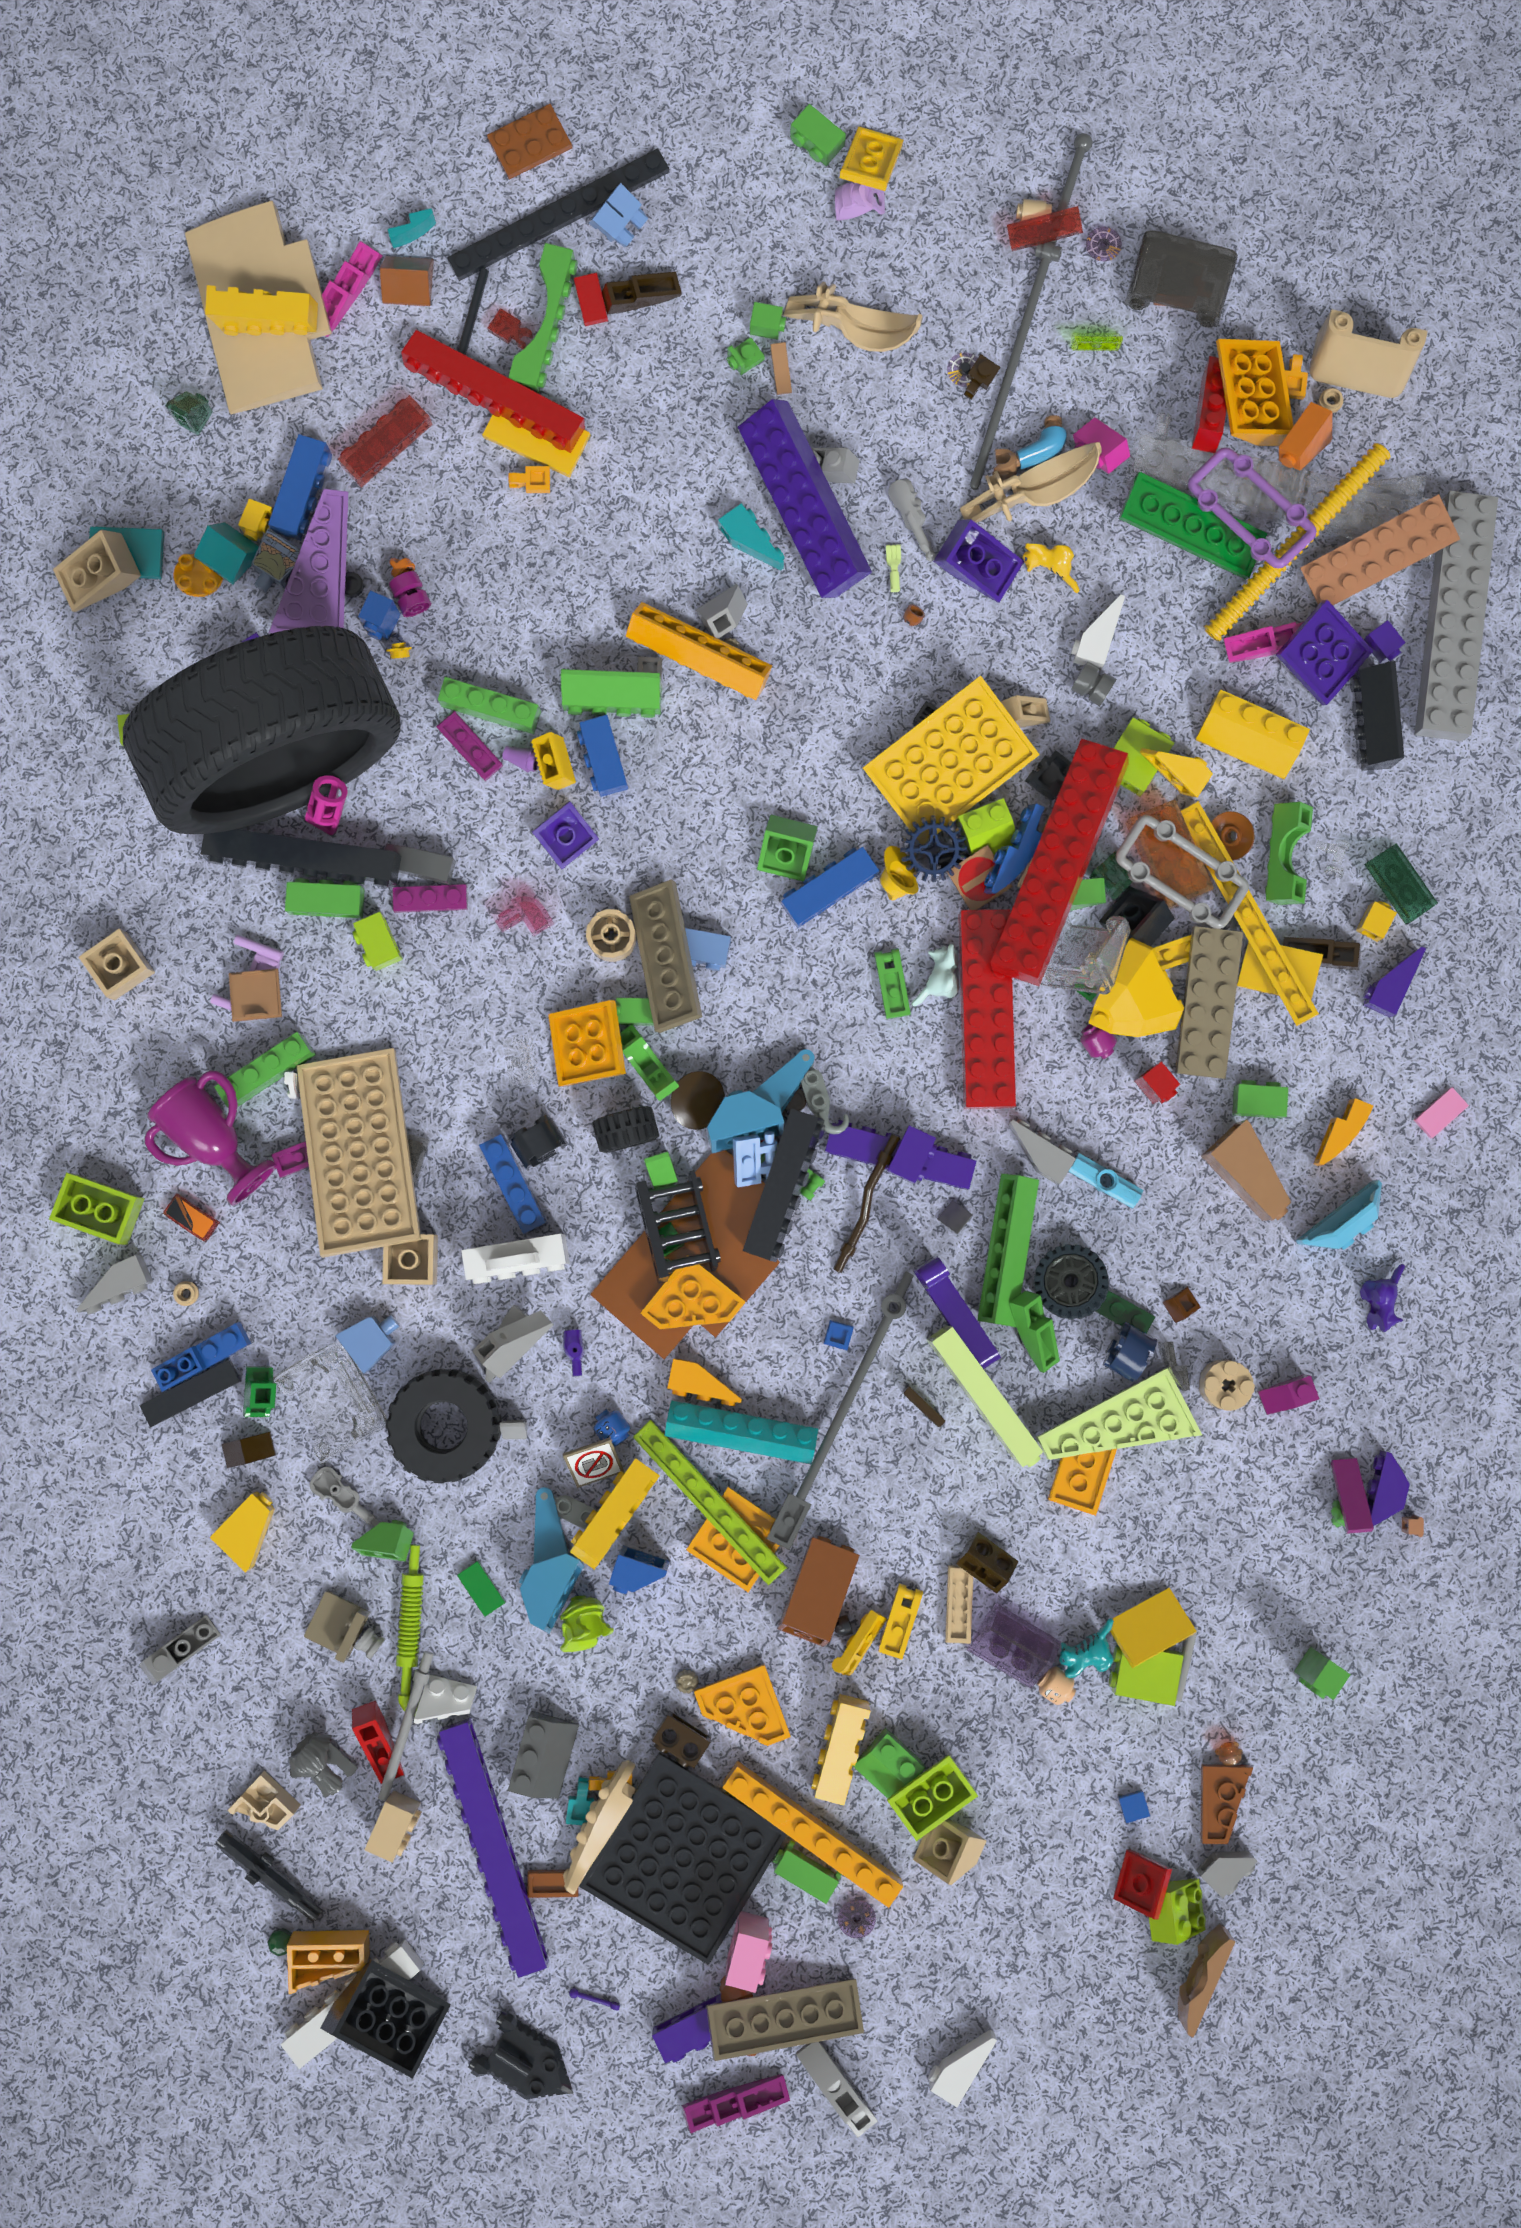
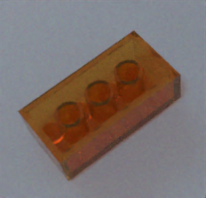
M1176 799L1132 816L1125 823L1130 832L1136 820L1142 815H1150L1160 822L1168 820L1175 825L1176 833L1195 845ZM1148 825L1144 826L1134 845L1141 861L1148 865L1151 875L1190 901L1207 895L1214 890L1202 861L1170 840H1158L1154 835V829ZM1154 889L1156 896L1164 899L1170 910L1180 906Z

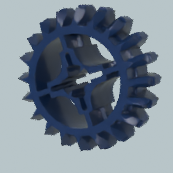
M931 815L930 823L928 824L926 818L922 817V826H919L914 821L912 825L916 830L914 832L910 829L905 830L907 834L911 835L910 839H901L902 842L908 843L907 847L900 848V852H908V855L903 856L901 860L903 862L911 861L906 866V869L911 870L915 867L914 877L923 872L922 881L927 880L928 874L931 875V882H936L937 874H939L942 881L946 880L944 872L948 871L949 875L953 876L954 871L951 867L961 868V865L956 863L957 858L960 860H965L966 858L963 855H959V850H967L966 846H959V842L964 841L965 837H956V834L961 829L957 827L952 831L953 821H949L945 826V817L941 816L939 822L936 823L935 816ZM937 828L949 835L953 845H944L939 842ZM929 829L928 841L923 845L914 846L918 835ZM933 841L936 846L946 848L936 852L934 861L931 852L921 850V848H927L928 845L931 846L930 843ZM953 852L949 862L937 869L940 855ZM914 853L926 854L929 859L930 869L922 867L916 861Z

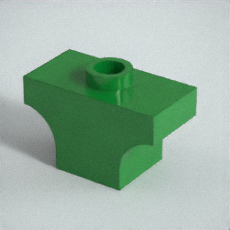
M246 1366L244 1417H270L271 1408H275L277 1383L274 1382L272 1366Z

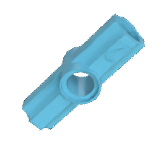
M1080 1153L1077 1154L1076 1160L1068 1171L1069 1173L1132 1209L1135 1207L1144 1190L1118 1176L1113 1170L1104 1168ZM1102 1174H1107L1111 1178V1185L1108 1188L1103 1187L1100 1183Z

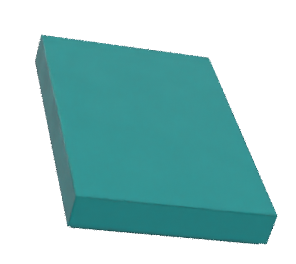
M90 526L89 539L100 530L122 534L141 574L139 578L162 579L164 531L162 529Z

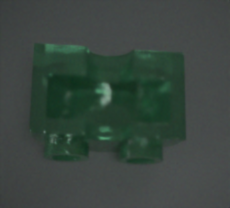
M1116 850L1089 877L1090 879L1104 878L1105 893L1112 900H1115L1133 882L1129 879L1128 871L1117 863Z

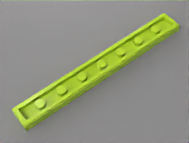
M649 1420L633 1436L635 1441L767 1585H770L788 1568L652 1420Z

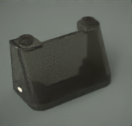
M1146 231L1137 250L1124 305L1130 306L1133 310H1143V308L1149 306L1150 302L1197 313L1196 320L1201 326L1207 328L1217 327L1227 298L1238 254L1229 248L1160 231Z

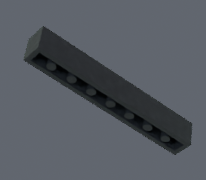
M237 829L204 834L200 852L201 855L208 858V862L223 865V861L232 862V866L246 868L247 864L255 865V869L270 871V868H277L279 872L291 875L294 871L303 872V876L317 878V874L326 875V879L341 881L342 877L349 878L350 882L356 884H365V881L374 882L373 885L388 888L389 884L397 885L402 857L395 851Z

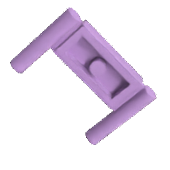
M236 935L234 944L257 952L249 971L279 969V963L284 955L283 951ZM213 994L210 1003L231 1011V1000Z

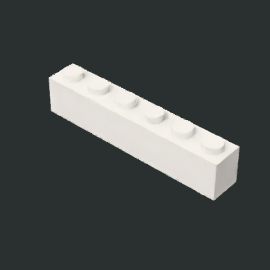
M406 1939L400 1944L397 1941L392 1943L384 1951L386 1955L380 1960L377 1958L373 1959V1961L407 1980L416 1975L424 1964ZM357 1974L349 1978L344 1985L347 1987ZM345 1988L339 1993L337 1990L333 1991L324 2000L325 2005L320 2009L315 2006L304 2016L306 2019L300 2025L294 2023L284 2032L285 2038L280 2045L298 2069L337 2039L320 2029L333 2003Z

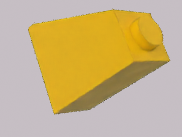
M256 1491L252 1493L210 1536V1539L245 1573L251 1570L256 1563L275 1510L271 1505L272 1499L264 1492L259 1493Z

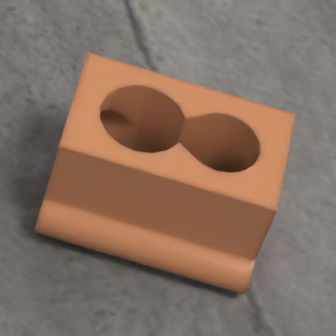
M1414 1514L1411 1517H1402V1532L1422 1537L1424 1535V1519Z

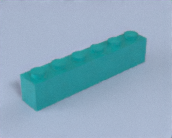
M671 1400L665 1436L812 1464L819 1429Z

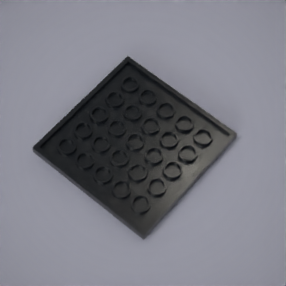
M659 1752L634 1792L632 1804L587 1871L579 1887L709 1965L787 1834L743 1802Z

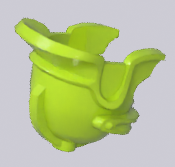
M585 1595L571 1598L570 1604L560 1616V1619L563 1620L562 1631L565 1638L564 1643L560 1647L562 1652L590 1649L597 1645L598 1637L601 1635L603 1637L609 1636L613 1633L614 1628H611L603 1619L602 1613L605 1608L600 1600L593 1597L586 1598Z

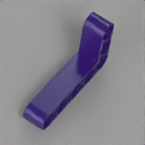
M933 1256L913 1269L916 1277L948 1325L954 1328L983 1370L1001 1358L999 1352L948 1278L950 1273L938 1256Z

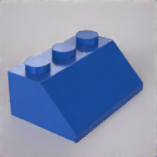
M623 1545L618 1554L609 1585L613 1586L614 1591L622 1594H627L628 1591L635 1592L665 1577L670 1561Z

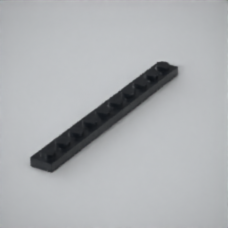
M657 148L448 256L447 260L458 281H461L479 272L480 268H486L600 209L620 183L631 193L670 173L669 167Z

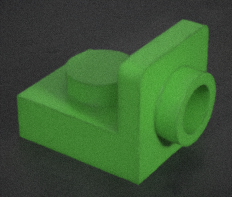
M751 337L736 348H733L732 345L727 348L728 357L726 360L733 371L737 369L740 375H743L765 360L764 354Z

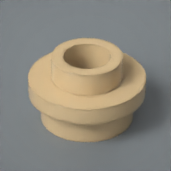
M1334 388L1326 389L1319 397V405L1331 410L1332 413L1337 412L1343 405L1342 393ZM1328 398H1331V399L1334 400V404H1333V405H1331V404H1329V403L1327 402V399H1328Z
M183 1281L176 1285L173 1296L178 1304L190 1306L197 1301L199 1290L193 1282ZM185 1289H189L191 1292L189 1298L183 1296Z

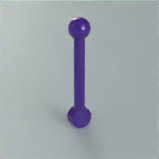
M572 1988L569 1991L571 1998L579 1997L608 2006L616 2011L620 2009V2003L610 2002L581 1993L576 1988Z

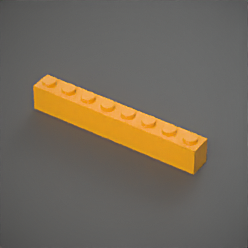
M736 1761L723 1780V1789L888 1908L891 1906L903 1888L902 1879L741 1762Z

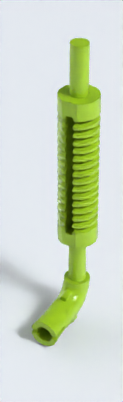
M418 1544L410 1545L408 1573H402L401 1584L403 1585L401 1587V1590H403L401 1595L403 1596L400 1597L402 1601H400L401 1610L399 1613L401 1615L399 1618L401 1620H399L400 1625H398L400 1630H398L399 1639L397 1642L399 1644L397 1647L399 1649H397V1652L399 1654L396 1655V1666L402 1667L398 1702L403 1711L406 1710L411 1695L412 1667L418 1666L419 1655L417 1653H419L418 1648L420 1646L418 1645L420 1642L418 1640L420 1635L418 1634H420L419 1629L421 1628L419 1624H421L420 1615L422 1611L420 1610L422 1606L420 1605H422L421 1600L423 1599L421 1595H423L424 1574L418 1573L420 1545Z

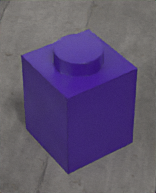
M1389 620L1364 638V641L1372 648V654L1379 663L1386 659L1388 661L1395 659L1402 653L1400 648L1406 643Z

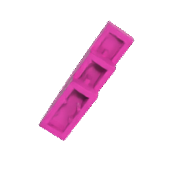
M359 241L349 262L344 261L334 282L329 281L322 294L332 332L359 296L383 256Z
M1293 622L1274 628L1269 626L1224 638L1229 663L1277 654L1303 622L1297 624Z

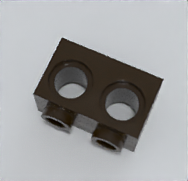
M977 1532L965 1545L956 1565L997 1594L1010 1581L1019 1561L987 1537Z
M669 1710L654 1733L652 1742L655 1743L654 1747L664 1754L669 1752L676 1756L675 1760L680 1765L686 1768L691 1766L695 1769L711 1743V1737ZM666 1729H672L676 1732L677 1736L672 1740H668L663 1736V1732ZM687 1743H694L697 1745L698 1750L690 1754L685 1751L684 1746Z

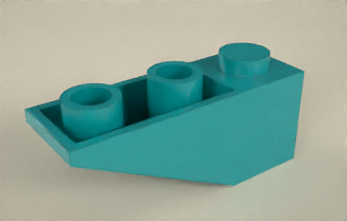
M741 503L718 519V528L732 547L780 571L784 569L783 560L785 557L778 547L774 548L772 546L770 535L764 527L760 529L756 524V516L750 508L746 509Z

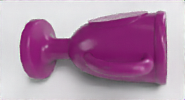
M207 1071L199 1080L194 1076L181 1080L164 1093L148 1112V1119L155 1124L146 1132L144 1137L148 1151L157 1160L175 1166L187 1165L196 1161L212 1166L221 1165L234 1181V1186L226 1198L231 1206L240 1203L251 1195L272 1175L277 1167L272 1160H265L256 1166L250 1165L237 1152L238 1139L233 1126L238 1108L236 1092L232 1083L219 1071ZM209 1080H215L224 1089L229 1104L228 1115L204 1088ZM162 1131L189 1156L175 1157L164 1153L154 1141L155 1135Z

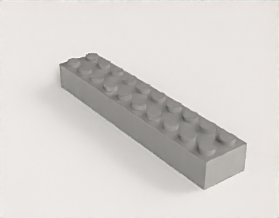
M1449 491L1442 499V502L1460 540L1435 552L1414 735L1463 742L1472 735L1498 497Z

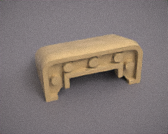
M1332 309L1317 333L1310 364L1311 377L1321 383L1388 398L1398 397L1405 389L1426 342L1428 331L1417 328L1407 329L1401 335L1399 344L1352 333V317L1345 312Z

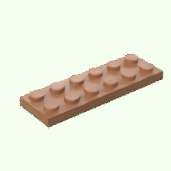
M1438 494L1304 565L1300 569L1317 604L1319 605L1322 600H1328L1332 605H1335L1460 540V537Z

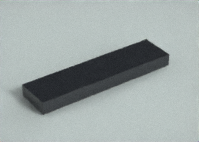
M231 1359L139 1406L151 1428L241 1382V1379Z

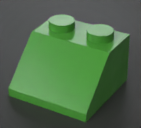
M770 815L757 870L804 882L818 826Z
M886 1727L860 1755L855 1766H853L887 1799L917 1778L925 1769L923 1761Z

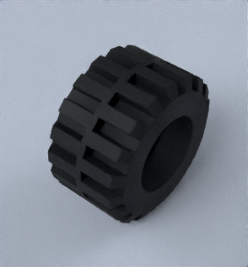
M641 1106L599 1117L592 1122L599 1152L603 1153L648 1143L660 1136L654 1112L650 1106Z

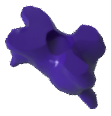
M1400 1264L1394 1270L1390 1279L1367 1280L1361 1286V1298L1371 1304L1367 1316V1324L1370 1330H1375L1379 1326L1382 1332H1386L1397 1323L1403 1321L1402 1318L1395 1315L1394 1306L1398 1296L1397 1284L1405 1269L1404 1264Z

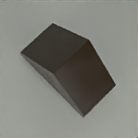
M271 1431L221 1444L227 1468L276 1456Z

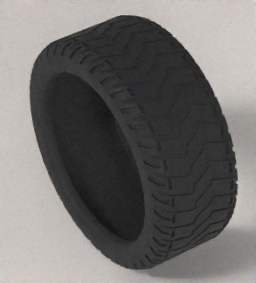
M300 627L263 635L223 649L188 666L163 682L145 696L127 717L123 726V746L157 820L163 826L179 834L217 833L258 824L308 805L313 784L319 777L334 776L343 781L345 785L357 778L381 759L395 744L401 730L400 714L374 658L362 638L353 631L340 627ZM322 784L319 791L320 794L323 796L328 795L332 784Z

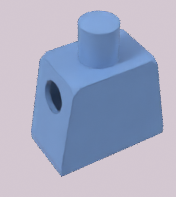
M392 1315L388 1316L381 1323L375 1316H370L335 1336L361 1371L368 1373L395 1345L394 1340L389 1334L399 1328L400 1325Z

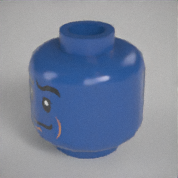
M606 1409L595 1417L598 1422L594 1425L593 1430L600 1440L611 1438L614 1447H616L630 1436L628 1434L630 1424L619 1410L609 1412Z

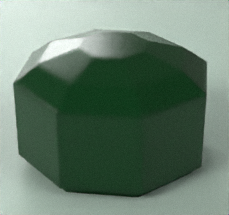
M285 1928L274 1930L267 1942L269 1951L276 1956L287 1954V1944L292 1932Z

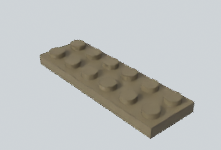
M670 879L629 896L654 1030L658 1033L702 1018L677 885L675 881Z
M1192 927L1183 1001L1184 1011L1181 1018L1175 1068L1176 1074L1226 1079L1243 932Z
M854 1978L706 2005L714 2061L864 2033L857 1981Z

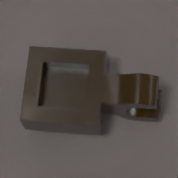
M980 354L967 375L971 382L966 388L964 395L972 400L980 386L987 390L1001 367Z

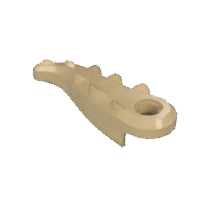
M630 1760L621 1762L612 1778L602 1783L599 1799L591 1803L590 1811L586 1815L587 1823L582 1824L581 1832L576 1836L579 1842L578 1846L571 1850L570 1857L572 1863L570 1868L563 1874L564 1887L571 1894H575L587 1871L633 1802L632 1796L636 1789L627 1781L635 1767V1763Z

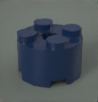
M1124 1322L1118 1333L1120 1337L1117 1341L1113 1339L1106 1350L1108 1355L1103 1362V1366L1133 1382L1140 1377L1148 1365L1146 1361L1150 1355L1149 1351L1154 1353L1157 1339Z

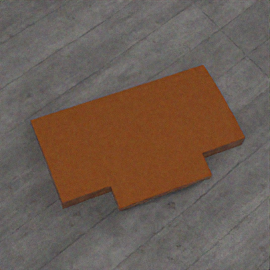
M724 1150L711 1153L695 1172L696 1177L701 1178L703 1191L700 1194L713 1246L719 1249L721 1262L718 1263L716 1271L711 1272L709 1262L700 1265L747 1302L778 1266L780 1261L778 1259L777 1262L769 1261L743 1251L765 1183L761 1180L760 1184L737 1187L734 1183V1157ZM691 1191L676 1194L661 1212L693 1206L694 1201ZM697 1215L662 1222L660 1226H657L659 1230L671 1222L678 1233L700 1229ZM644 1231L590 1295L665 1360L693 1326L659 1329L640 1314L665 1283L657 1282ZM703 1239L684 1242L685 1245L667 1255L665 1259L669 1258L671 1261L684 1258L687 1255L693 1256L706 1253ZM729 1322L701 1326L716 1338Z

